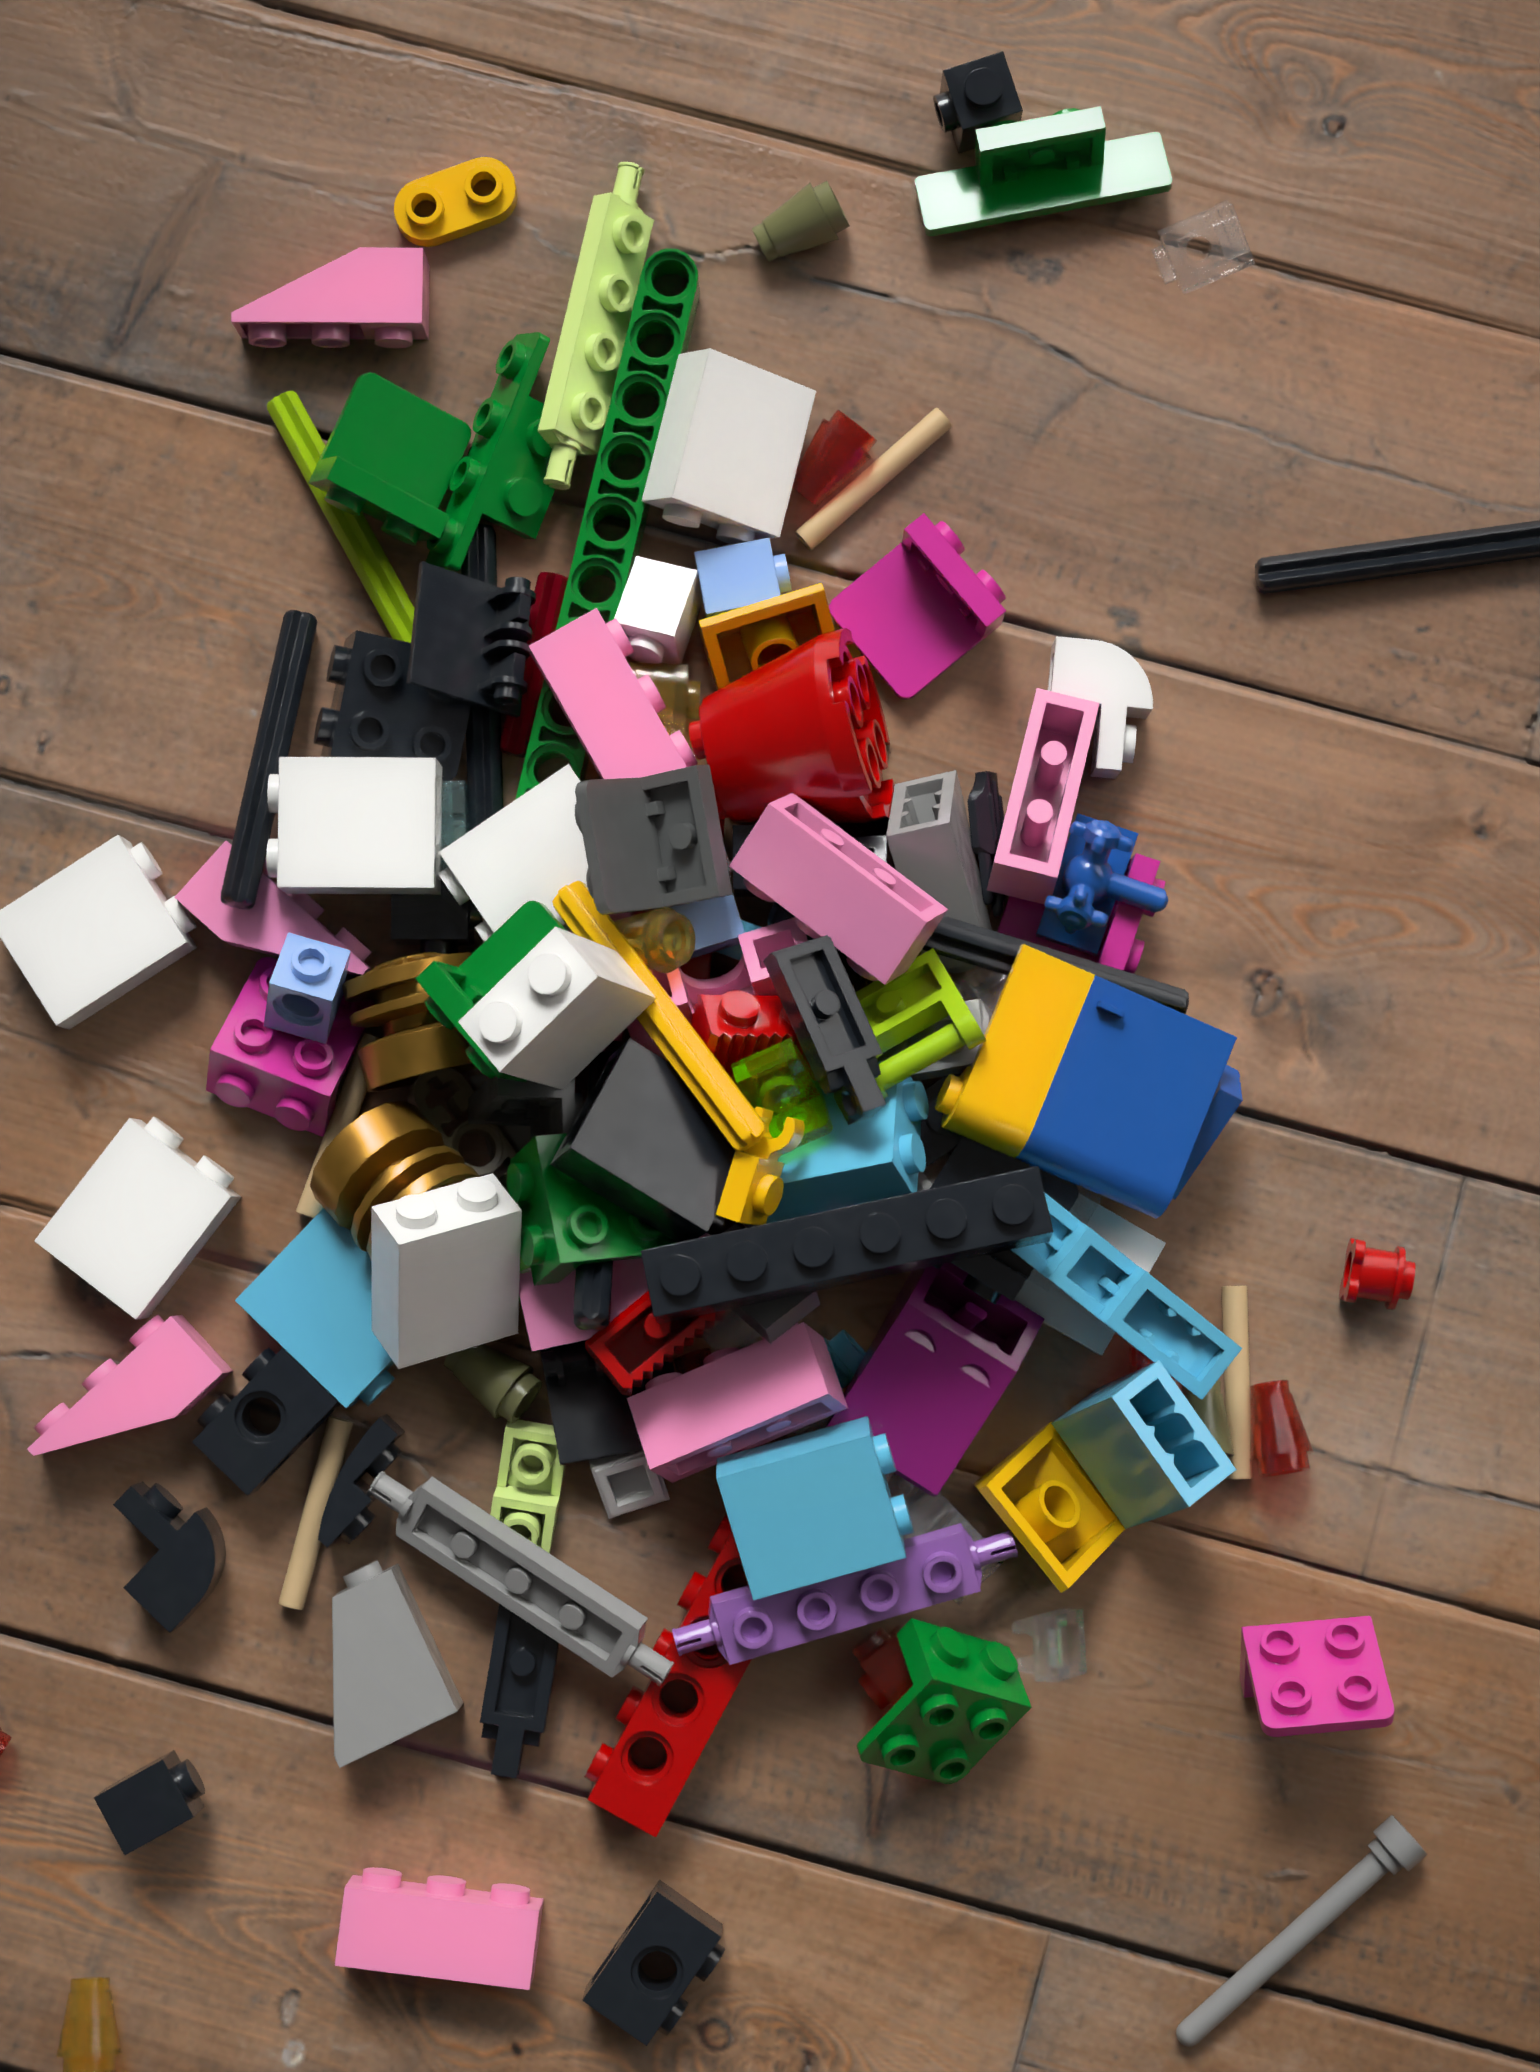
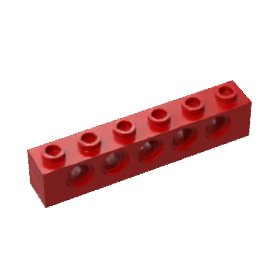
M727 1514L724 1515L707 1547L717 1553L707 1575L704 1576L694 1571L677 1603V1606L687 1611L678 1628L709 1619L710 1596L727 1592L722 1583L724 1572L733 1565L742 1564ZM666 1628L662 1630L653 1650L669 1661H673L675 1663L660 1687L651 1679L644 1691L634 1685L632 1686L615 1718L616 1721L625 1725L615 1746L612 1748L602 1742L584 1775V1778L594 1783L590 1790L588 1801L654 1837H657L752 1660L749 1659L729 1665V1662L721 1652L709 1655L699 1650L679 1656L673 1633ZM682 1679L694 1686L698 1700L692 1708L686 1711H674L664 1704L661 1697V1689L669 1681ZM643 1737L655 1738L665 1747L667 1758L658 1767H641L631 1756V1745Z

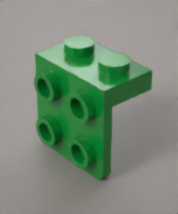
M371 372L365 373L357 378L308 483L326 492L324 500L334 507L355 516H360L362 511L383 522L381 530L399 541L416 545L417 541L440 539L451 515L439 510L438 507L450 484L452 473L470 441L471 429L464 421L383 377Z
M528 901L522 905L459 967L433 961L415 978L429 995L424 1003L430 1013L446 1028L452 1030L456 1027L470 1044L465 1049L466 1055L484 1075L491 1079L497 1076L498 1078L525 1083L528 1081L499 1072L458 1021L555 926L566 930L543 903L537 901Z
M567 1133L535 1136L510 1160L507 1170V1188L509 1195L516 1203L518 1202V1206L522 1210L520 1255L524 1264L531 1268L534 1286L559 1283L581 1264L642 1258L641 1250L677 1243L550 1165Z
M911 1618L896 1635L913 1686L858 1742L857 1750L861 1761L944 1784H953L964 1778L1032 1707L1018 1671L1017 1660L1012 1654L1010 1647L996 1641H987L957 1632L949 1627H941Z

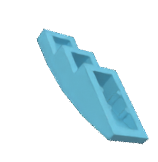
M1045 1193L1053 1228L1050 1241L1011 1249V1251L1153 1363L1160 1360L1171 1377L1202 1400L1242 1348L1147 1271L1137 1266L1093 1229L1082 1223Z

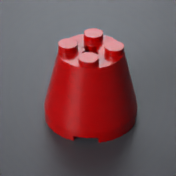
M844 628L820 634L703 698L701 705H699L700 720L689 723V737L696 758L698 760L706 759L707 765H710L719 820L729 817L734 822H757L770 802L791 793L800 797L833 823L866 824L889 818L895 783L893 779L883 781L882 770L888 768L886 745H890L887 725L878 691L865 655L852 658L846 646L853 644L852 633L849 629Z

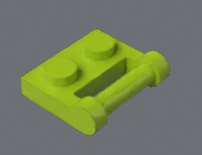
M934 948L916 957L905 973L886 985L878 980L855 992L882 1053L947 1016H950L953 1021L879 1064L881 1075L875 1078L884 1099L889 1097L886 1092L887 1089L961 1047L967 1045L968 1049L971 1050L987 1041Z

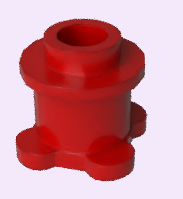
M1350 1238L1346 1250L1339 1299L1349 1303H1355L1357 1297L1385 1302L1386 1309L1394 1310L1399 1299L1409 1300L1415 1280V1262L1406 1261L1404 1247L1397 1246L1394 1252L1366 1247L1364 1240Z

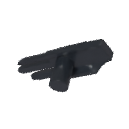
M983 771L975 773L974 786L967 801L972 849L979 858L984 904L990 905L992 903L994 917H999L1003 912L1005 895L988 891L987 887L1004 822L1002 796L999 795L997 773Z

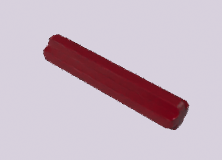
M541 572L538 575L534 590L536 602L530 608L529 627L532 628L533 635L532 639L527 641L528 645L556 631L568 577L553 572ZM531 655L525 661L524 681L527 682L528 687L527 692L522 695L520 717L516 718L506 715L499 743L501 752L520 758H525L544 681V677Z

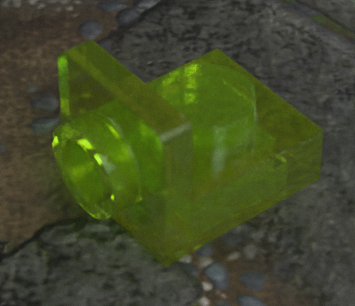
M792 1038L731 1064L736 1084L754 1109L761 1107L774 1111L769 1125V1132L773 1138H777L782 1133L787 1117L804 1121V1136L797 1147L825 1136L833 1130L819 1082L816 1081L813 1072Z

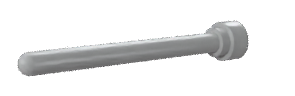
M1393 1815L1389 1816L1373 1831L1376 1838L1368 1844V1847L1372 1850L1177 2026L1176 2037L1182 2045L1191 2047L1198 2044L1386 1873L1390 1871L1395 1875L1403 1867L1409 1872L1428 1855Z

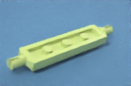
M620 162L618 164L613 193L593 196L538 427V432L552 448L543 482L555 489L567 490L570 488L576 456L595 455L599 452L654 220L645 215L636 203L644 168H639L638 164L632 162Z

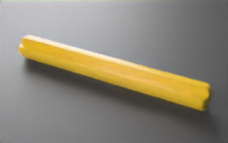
M576 881L562 887L552 901L553 907L572 933L616 950L657 998L636 1019L733 1149L741 1152L757 1144L767 1132L766 1124L608 914L602 915L597 911L594 899L590 895L586 884Z

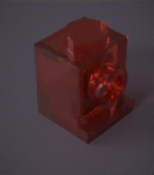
M899 1625L888 1634L882 1626L878 1627L851 1650L866 1672L858 1678V1681L881 1710L890 1703L894 1706L913 1686L896 1635L901 1630Z

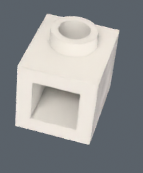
M636 556L614 617L621 625L634 649V653L629 655L630 658L646 665H658L663 662L681 666L703 603L697 570Z

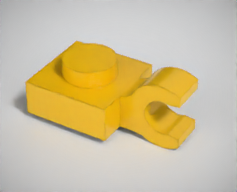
M756 1107L755 1111L766 1124L767 1132L757 1144L744 1150V1152L735 1151L716 1215L739 1223L763 1225L766 1224L768 1216L772 1215L777 1209L783 1194L784 1184L780 1177L785 1163L778 1161L781 1155L791 1152L800 1144L804 1136L805 1124L802 1120L787 1117L782 1133L777 1138H773L769 1132V1125L774 1111Z

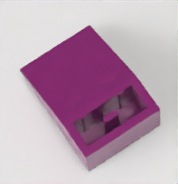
M952 1263L943 1264L940 1270L931 1266L911 1271L844 1392L848 1408L831 1415L825 1426L826 1428L868 1416L874 1436L886 1433L896 1467V1472L894 1473L933 1498L938 1495L1017 1373L1045 1320L1018 1301H1011L1001 1295L996 1305L979 1296L962 1284L968 1273Z

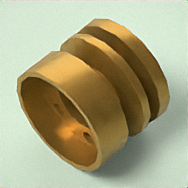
M428 952L402 957L377 965L366 974L346 981L342 985L345 1001L358 1002L374 999L376 1001V1005L357 1011L349 1016L351 1026L365 1028L382 1026L384 1034L383 1038L373 1041L358 1050L367 1092H379L411 1086L421 1074L451 1067L459 1073L478 1069L466 1055L465 1049L470 1046L468 1041L456 1027L452 1030L446 1028L430 1013L424 1003L429 995L415 979L433 961L459 967L472 953L440 954Z
M406 1101L385 1103L367 1111L346 1126L323 1151L313 1169L310 1187L315 1199L339 1226L351 1230L355 1244L361 1250L368 1252L372 1261V1206L398 1200L407 1195L419 1194L456 1184L468 1178L481 1176L472 1167L465 1165L463 1157L458 1151L445 1146L441 1133L416 1106Z

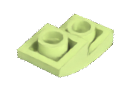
M520 1419L515 1423L507 1421L497 1486L493 1495L490 1515L549 1554L552 1548L566 1465L560 1466L553 1425Z

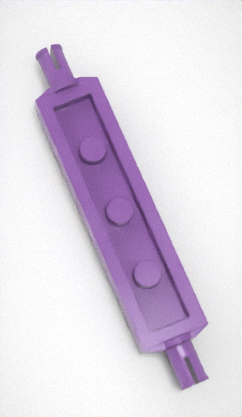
M959 1523L904 1539L906 1558L754 1601L749 1585L710 1596L709 1619L676 1629L672 1628L678 1654L682 1656V1654L717 1644L718 1650L729 1662V1665L980 1592L982 1566L1018 1557L1012 1532L1007 1530L1004 1533L973 1541L971 1535Z

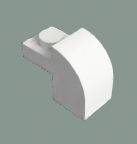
M1056 636L1051 647L1048 691L1100 703L1095 720L1090 776L1116 779L1122 770V762L1133 763L1137 729L1136 725L1126 724V717L1146 719L1153 710V696L1149 680L1142 667L1130 654L1111 643Z

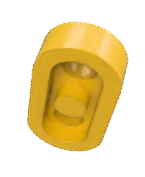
M490 157L475 158L406 184L399 191L395 199L394 216L401 233L408 241L422 247L437 246L497 225L506 220L512 214L517 204L518 192L515 179L510 169L501 161ZM487 179L496 184L495 190L488 196H478L473 192L475 184L480 180ZM429 200L434 202L436 210L431 216L423 218L414 213L416 205L421 201Z

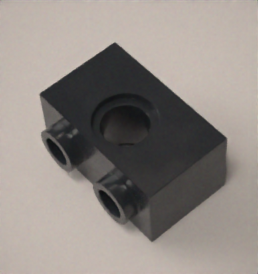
M270 1347L265 1349L242 1373V1376L249 1383L232 1400L225 1394L221 1395L197 1420L204 1430L192 1442L247 1496L257 1492L324 1423L328 1416L341 1405L284 1348L277 1354ZM260 1397L272 1400L280 1410L281 1420L273 1433H263L257 1430L251 1422V1407Z
M659 1879L586 1985L582 2001L646 2046L657 2030L667 2036L688 2005V2002L681 1998V1995L694 1976L704 1982L721 1959L725 1948L718 1944V1941L722 1937L723 1924ZM651 1952H664L673 1958L677 1969L673 1975L666 1979H652L641 1968L640 1961Z

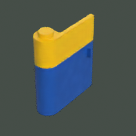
M1022 944L984 1034L987 1041L980 1044L972 1066L965 1068L959 1077L950 1074L946 1078L939 1092L935 1110L943 1113L941 1126L945 1129L1034 1167L1039 1166V1169L1157 1219L1165 1212L1175 1194L1237 1037Z

